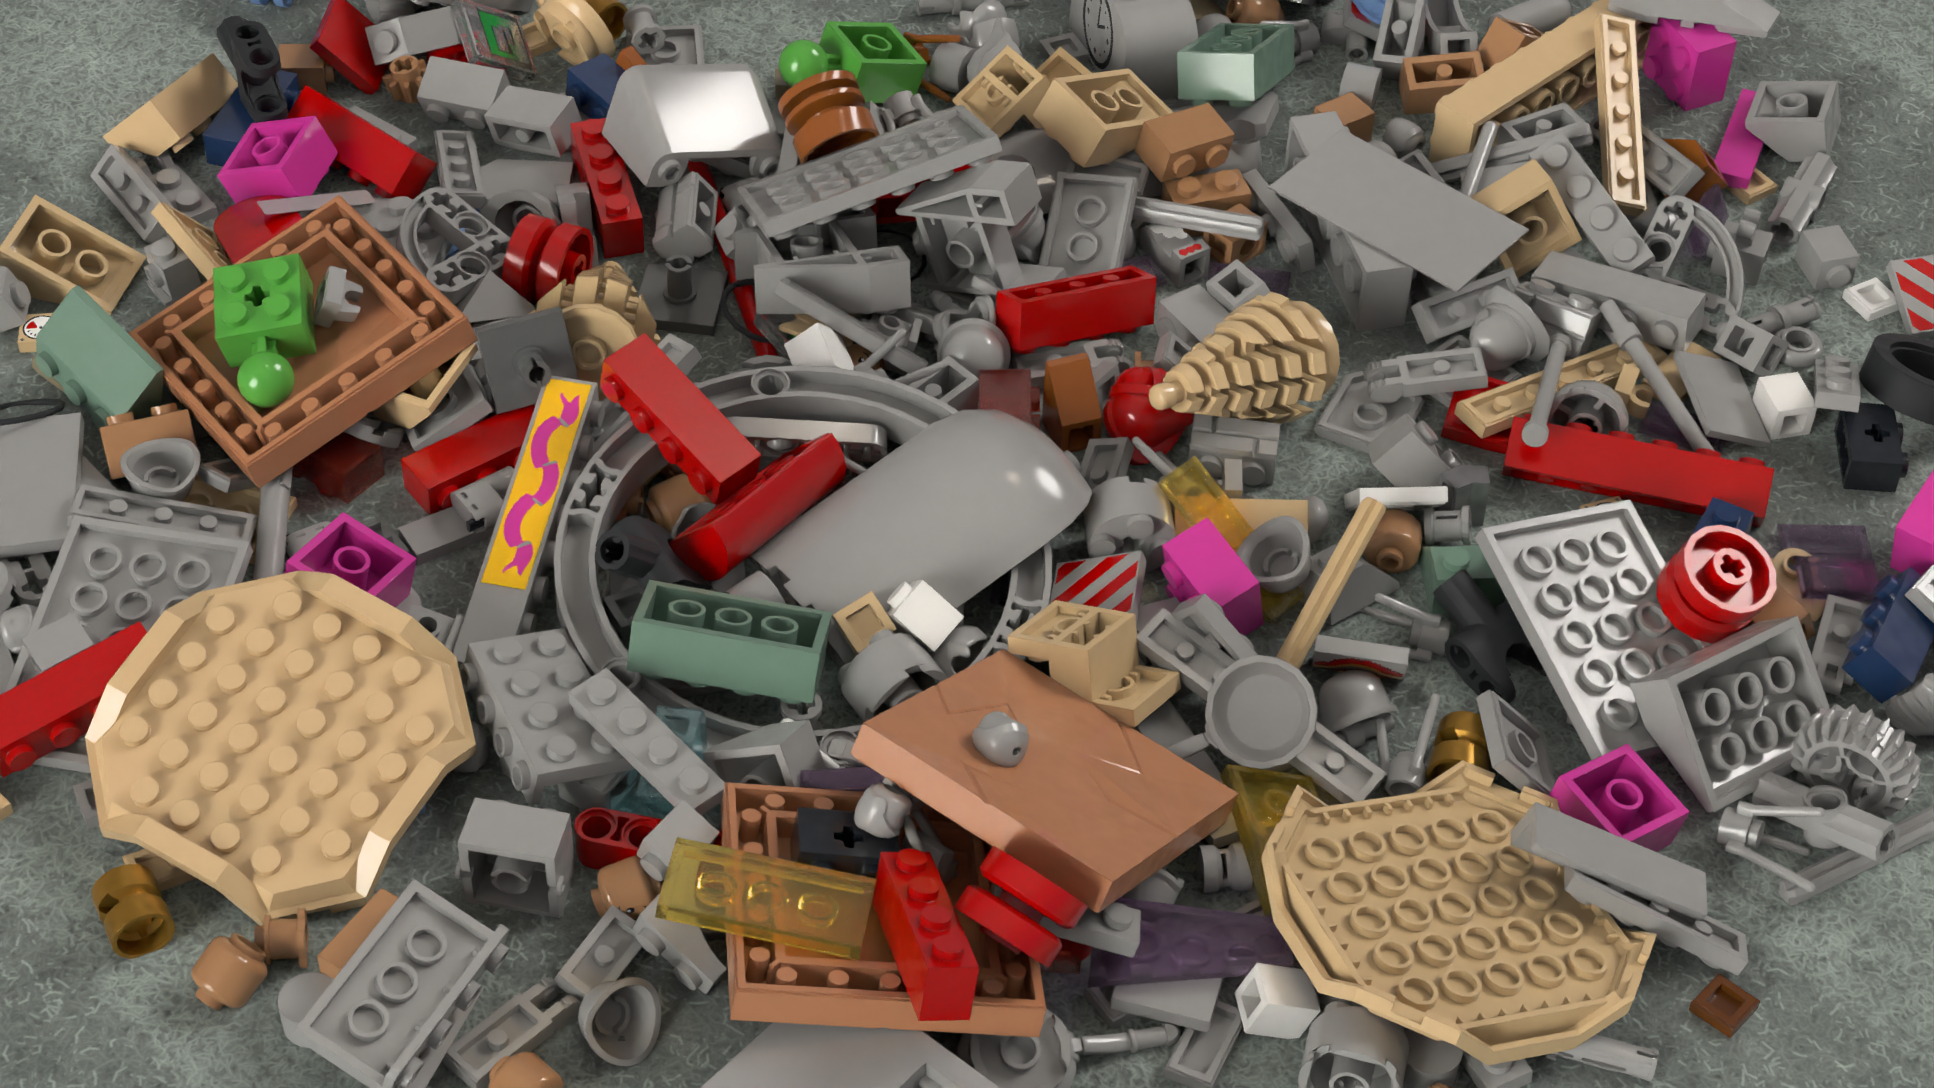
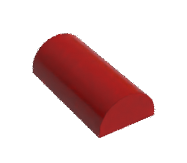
M826 433L780 455L757 473V477L716 505L671 540L669 546L687 566L704 577L705 580L716 581L723 578L843 481L846 473V463L836 438L832 433Z

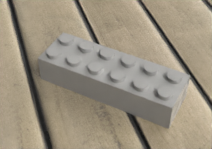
M1336 111L1290 117L1283 175L1341 129L1350 133L1349 128L1343 126ZM1297 205L1357 332L1404 325L1406 311L1410 310L1412 305L1411 281L1416 278L1417 270Z

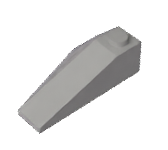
M1610 0L1608 10L1643 22L1657 24L1658 17L1681 20L1680 27L1693 28L1694 23L1714 25L1719 32L1767 38L1780 16V11L1763 0Z

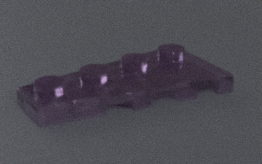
M1120 897L1115 902L1141 910L1140 944L1133 958L1092 947L1087 988L1247 976L1256 963L1292 968L1294 954L1273 922V917Z

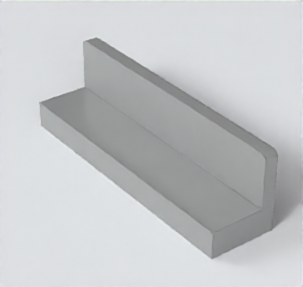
M1538 802L1534 803L1511 830V845L1560 866H1569L1699 921L1708 914L1706 873Z

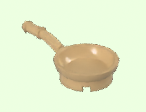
M536 0L539 6L533 16L536 27L549 46L556 42L562 48L557 53L561 58L576 66L603 53L609 57L614 56L616 46L610 31L596 11L585 0Z

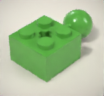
M827 21L819 45L806 39L793 41L783 49L778 62L781 77L791 87H793L794 83L830 70L852 72L860 87L859 90L864 96L865 103L871 100L873 103L882 104L890 96L901 91H911L913 96L917 94L927 66L925 60L892 23Z
M299 253L213 268L215 340L230 368L240 367L237 374V384L240 393L249 403L258 407H275L283 403L291 395L295 385V375L292 366L286 358L316 353L315 324H313V283Z

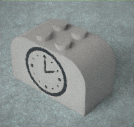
M1071 0L1068 24L1090 53L1089 59L1097 72L1129 68L1159 99L1166 100L1178 97L1177 52L1198 39L1196 18L1189 0Z

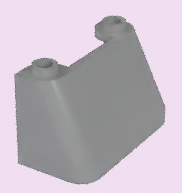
M742 63L632 66L620 76L602 130L603 136L645 187H664L677 182L683 176L689 159L751 157L749 162L750 174L753 177L757 176L763 179L777 173L782 142L759 77L747 64Z

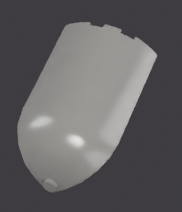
M996 409L961 410L926 427L794 520L748 558L757 571L763 572L774 583L786 604L832 612V616L870 591L874 593L887 612L891 607L887 600L895 589L904 581L910 585L912 581L924 580L956 609L1069 526L1088 505L1092 490L1080 474L1082 467L1076 457L1068 450L1063 452L1045 433L1034 425ZM831 619L827 653L840 670L845 664L852 662L856 655ZM897 628L896 634H897V633H902V632Z

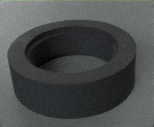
M1899 333L1878 335L1874 339L1860 369L1859 380L1870 394L1890 408L1913 419L1934 425V342Z

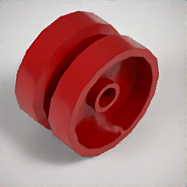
M529 213L518 223L508 243L503 261L502 280L533 306L564 279H566V286L569 284L574 285L579 273L592 268L594 247L590 230L566 222L558 226L553 219Z
M1725 525L1705 526L1692 534L1681 546L1679 552L1673 555L1664 565L1657 578V598L1664 615L1675 628L1692 639L1708 643H1715L1744 629L1751 622L1752 618L1760 613L1770 602L1776 590V571L1769 554L1756 539L1740 529Z
M993 845L979 869L984 878L1002 889L999 897L978 885H968L954 908L981 925L979 927L980 931L1017 955L1022 951L1049 968L1063 946L1059 937L1039 924L1040 921L1045 917L1063 929H1074L1088 906L1035 870Z

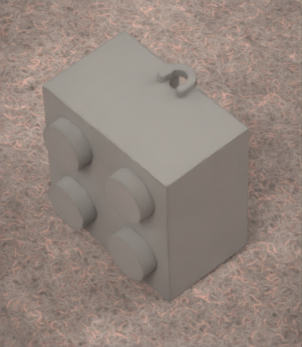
M475 797L457 842L459 860L456 865L455 878L462 879L465 902L560 918L575 876L570 813L559 812L551 808L541 809L517 805L504 800H488Z

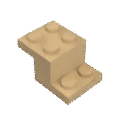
M1007 45L952 101L956 106L963 105L1000 138L1013 127L1020 117L1032 128H1044L1033 117V114L1054 78L1090 74L1092 72L1061 46L1036 70Z
M1055 600L1007 636L1008 651L1010 653L1028 656L1029 660L1035 662L1049 661L1050 677L1130 727L1139 725L1140 722L1181 689L1180 672L1139 665L1136 615L1134 613Z

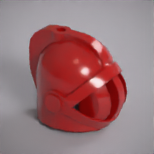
M1135 366L1124 370L1116 378L1114 385L1110 388L1108 401L1103 409V421L1112 438L1128 437L1132 443L1134 437H1139L1155 453L1161 451L1166 454L1173 448L1184 430L1193 423V414L1176 412L1171 408L1156 410L1152 407L1148 397L1149 390L1152 386L1163 383L1167 371L1150 366ZM1134 446L1130 464L1146 465L1151 463Z

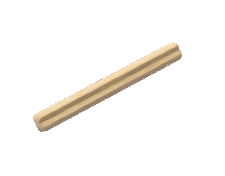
M1366 497L1361 501L1276 657L1300 669L1386 511V507L1381 502L1371 497Z

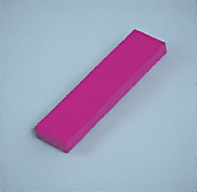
M1744 88L1741 91L1715 158V162L1728 187L1738 189L1748 188L1764 146L1763 141L1746 129L1745 120L1756 91Z

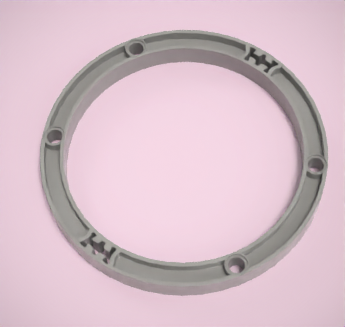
M800 365L765 367L735 372L695 384L726 418L740 416L876 424L887 430V440L900 445L932 423L959 412L947 403L919 389L892 379L861 371L834 367ZM629 420L589 460L574 483L563 507L556 533L554 551L555 592L560 628H564L591 677L605 668L611 671L706 764L702 752L707 748L762 728V726L725 718L700 708L676 695L657 680L643 677L637 672L626 671L628 650L623 646L612 628L599 594L597 585L599 565L595 559L597 540L603 533L611 529L613 522L625 503L637 489L655 472L669 463L660 452L659 445L647 433H641L632 421ZM1050 541L1007 572L1008 599L1001 619L989 642L968 667L1002 649L1008 651L1007 636L1049 605L1052 586V552ZM1014 654L1033 666L1035 661L1029 660L1028 656ZM862 724L838 729L813 730L819 749L840 767L851 764L846 761L835 760L836 757L828 755L827 752L832 738L843 737L856 740ZM827 769L832 784V778L834 777V774L829 769Z

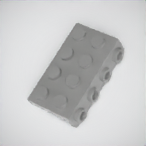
M564 628L468 643L465 662L459 668L463 689L465 692H470L476 704V711L480 722L487 725L493 736L497 755L504 757L511 770V779L515 789L522 791L529 805L541 802L544 786L633 770V766L569 704L568 691L589 679L591 675Z
M413 879L296 1026L293 1037L369 1088H397L399 1085L408 1088L424 1065V1062L419 1059L428 1046L437 1050L452 1029L453 1023L448 1021L457 1008L465 1012L470 1007L482 988V985L477 983L486 970L494 974L505 960L510 948L504 944L510 929L500 924L495 931H492Z

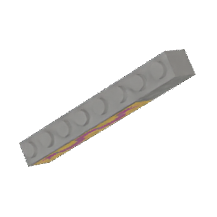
M552 376L550 382L541 388L453 650L459 668L465 662L468 643L536 632L537 615L535 611L538 603L544 604L547 598L549 578L546 576L549 567L554 568L556 533L563 507L574 483L582 472L583 461L589 462L592 457L594 448L593 429L594 427L600 428L604 418L605 403L599 401L598 387L595 382Z

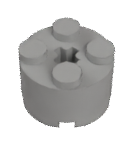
M1129 476L1112 478L1096 486L1092 490L1088 505L1083 510V522L1089 557L1093 558L1142 550L1147 561L1145 573L1151 572L1163 565L1165 562L1162 545L1176 537L1167 491L1154 480L1143 478L1144 483L1130 482Z
M883 629L874 634L869 641V646L863 649L852 662L841 667L837 674V680L841 684L843 696L863 722L934 685L936 686L939 682L948 678L914 636L906 633L894 634L890 629Z
M1339 1001L1331 1002L1326 1005L1324 1013L1320 1014L1310 1026L1298 1076L1299 1088H1403L1410 1052L1409 1041L1404 1033L1405 1027L1373 1014L1367 1008L1350 1006Z

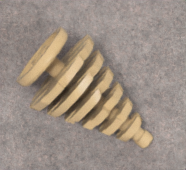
M607 261L590 270L582 271L577 276L574 285L569 284L566 286V279H564L537 302L536 310L529 313L557 306L561 308L578 380L597 383L599 401L607 398L600 384L603 360L643 333L656 345L661 342L659 335L655 333L657 324L643 295L641 294L639 298L637 297V292L634 286H632L633 280L628 278L622 267L614 261Z
M1269 292L1265 296L1257 295L1235 308L1233 312L1223 319L1224 322L1216 324L1214 334L1207 335L1202 343L1199 342L1193 346L1192 351L1186 353L1180 363L1173 366L1166 373L1163 383L1152 386L1148 394L1149 402L1156 410L1171 408L1176 412L1225 418L1232 417L1278 424L1294 422L1315 411L1297 403L1298 400L1308 402L1322 400V396L1335 383L1340 366L1339 345L1330 323L1318 309L1307 302L1289 300V298L1274 292Z

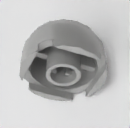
M1578 380L1564 385L1555 393L1548 423L1566 426L1568 422L1581 423L1592 428L1591 432L1606 435L1610 431L1628 433V411L1622 397L1610 386L1595 380Z

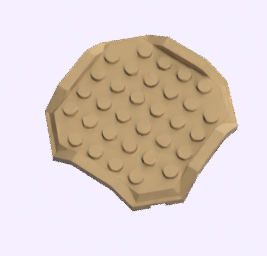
M300 570L201 591L166 609L107 683L85 736L99 827L103 837L138 844L218 890L259 925H264L265 915H271L272 920L297 918L298 908H306V914L327 909H330L331 913L365 906L375 891L391 851L446 774L477 753L456 656L417 620L405 612L335 574Z
M1463 760L1414 793L1328 806L1297 784L1280 822L1276 824L1266 843L1261 860L1273 922L1318 993L1353 1001L1366 1007L1369 1012L1436 1041L1444 1040L1487 1066L1572 1050L1629 1012L1657 934L1619 927L1609 912L1593 904H1583L1564 890L1563 866L1511 845V830L1535 802L1560 812L1558 799L1527 786H1523L1520 794L1492 783L1496 775L1495 773Z

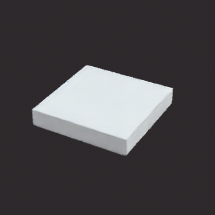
M1448 486L1358 488L1344 495L1345 510L1356 512L1361 501L1366 497L1376 499L1386 509L1396 508L1404 511L1424 510L1425 507H1432L1434 509L1448 502Z

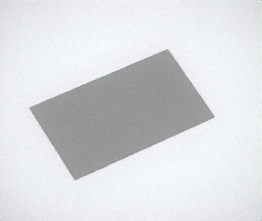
M1343 129L1268 187V189L1455 292L1461 290L1529 231L1523 225Z

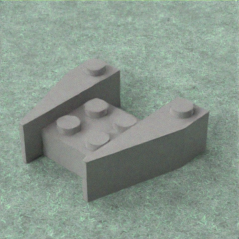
M995 160L955 172L952 176L943 180L922 182L895 209L897 215L914 216L920 229L933 267V271L921 283L923 287L932 291L941 290L951 297L952 300L969 307L971 302L977 297L986 295L971 286L974 275L981 278L982 276L994 281L996 283L995 286L1001 290L1067 278L1065 268L1019 263L1007 226H1016L1042 199L1031 163Z
M852 207L838 212L837 218L828 223L814 225L811 222L797 227L798 232L780 240L774 239V236L767 239L758 225L733 232L736 280L754 278L757 314H807L773 294L779 281L783 278H788L845 313L875 312L880 315H890L896 313L898 309L911 307L910 260L899 245L877 248L876 215L870 207L862 210H853Z

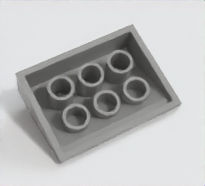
M1798 616L1759 621L1630 683L1645 728L1707 813L1715 812L1756 791L1760 778L1769 771L1782 777L1795 771L1791 767L1793 754L1790 751L1798 730L1803 722L1817 713L1820 708L1830 709Z

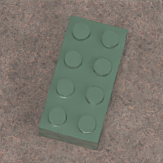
M1219 23L1177 52L1178 99H1191V104L1195 106L1208 102L1212 105L1215 103V100H1229V105L1233 107L1253 105V101L1263 97L1264 93L1273 89V86L1278 82H1282L1287 75L1295 70L1294 24Z
M649 580L632 620L626 671L637 672L649 679L665 677L682 680L694 687L715 686L732 689L735 693L744 696L760 694L777 697L789 704H800L802 702L813 704L826 660L832 612Z

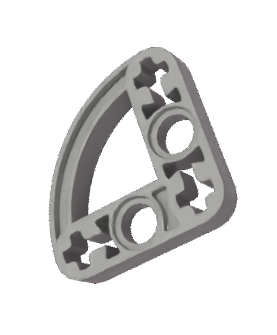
M433 187L418 195L405 210L397 235L396 250L455 305L467 296L489 270L502 279L503 261L511 238L454 192L442 187ZM426 222L461 250V252L430 267L418 245V229ZM460 228L473 229L474 231L478 232V234H468L463 232ZM462 267L474 268L481 274L467 273Z
M1679 195L1667 197L1658 206L1643 241L1649 248L1657 242L1666 243L1670 246L1671 253L1664 261H1654L1636 274L1706 293L1704 311L1717 314L1720 309L1725 310V318L1728 321L1732 314L1740 317L1745 297V279L1741 258L1730 233L1716 216L1697 202ZM1680 207L1683 208V214L1686 219H1678L1675 222L1672 232L1674 236L1679 237L1674 239L1671 235L1665 233L1670 226V218L1667 212H1675ZM1694 225L1708 236L1723 259L1727 276L1725 299L1670 277ZM1703 315L1702 328L1699 332L1717 338V334L1724 322H1719L1717 327H1713L1710 317Z

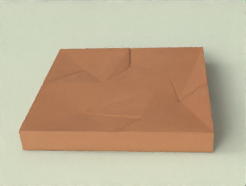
M340 195L233 264L299 253L313 283L314 311L318 287L330 265L346 269V279L363 288V293L358 302L346 300L349 304L361 307L354 322L334 320L330 328L315 324L316 353L286 358L293 368L295 385L291 395L280 405L270 408L258 407L249 403L240 393L237 384V374L240 367L230 368L215 340L213 278L128 333L164 369L163 384L188 409L189 413L259 489L363 419L368 412L376 410L478 340L468 318Z
M1005 649L863 722L850 753L863 764L983 841L1001 849L1052 881L1096 913L1105 909L1225 824L1239 795L1236 791L1132 727L1118 721L1114 716ZM994 711L1004 712L1027 727L1029 733L1028 748L1025 756L1016 766L1005 767L985 758L974 746L972 739L973 730L977 728L982 718L988 713Z
M724 783L720 820L730 1020L864 1028L886 1027L899 1030L1040 1037L1046 1013V1004L1039 962L1022 951L1017 955L979 930L981 926L979 923L954 908L979 965L970 1020L918 1021L872 904L874 892L792 886L790 840L797 808L806 807L855 812L857 803L864 792ZM929 805L922 807L942 844L955 852L953 859L958 861L956 869L959 876L956 879L943 883L953 907L968 885H978L991 893L992 882L982 876L979 867L993 846ZM910 813L916 830H920L921 832H923L920 826L918 825L917 821L915 820L913 814ZM903 826L898 835L899 849L905 836Z

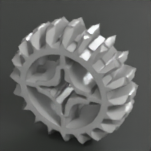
M1836 703L1828 710L1820 708L1817 713L1803 722L1790 751L1793 754L1791 767L1798 771V782L1808 784L1810 788L1818 785L1838 787L1846 793L1847 804L1877 817L1884 815L1890 818L1899 809H1903L1904 805L1908 804L1920 782L1921 772L1919 770L1922 759L1914 753L1916 744L1904 741L1905 730L1893 729L1890 726V718L1882 721L1874 716L1872 709L1862 713L1854 704L1847 709H1843Z

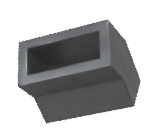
M1460 465L1441 473L1438 486H1448V502L1445 505L1434 508V511L1461 510L1463 506H1470L1472 525L1483 526L1490 488L1488 466Z

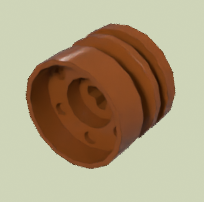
M830 70L815 74L798 82L780 98L778 109L785 121L786 129L790 135L794 136L793 145L801 164L880 135L869 109L864 107V96L859 90L860 87L852 72Z

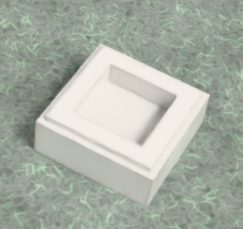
M1876 277L1844 289L1842 298L1868 322L1899 310L1894 293Z

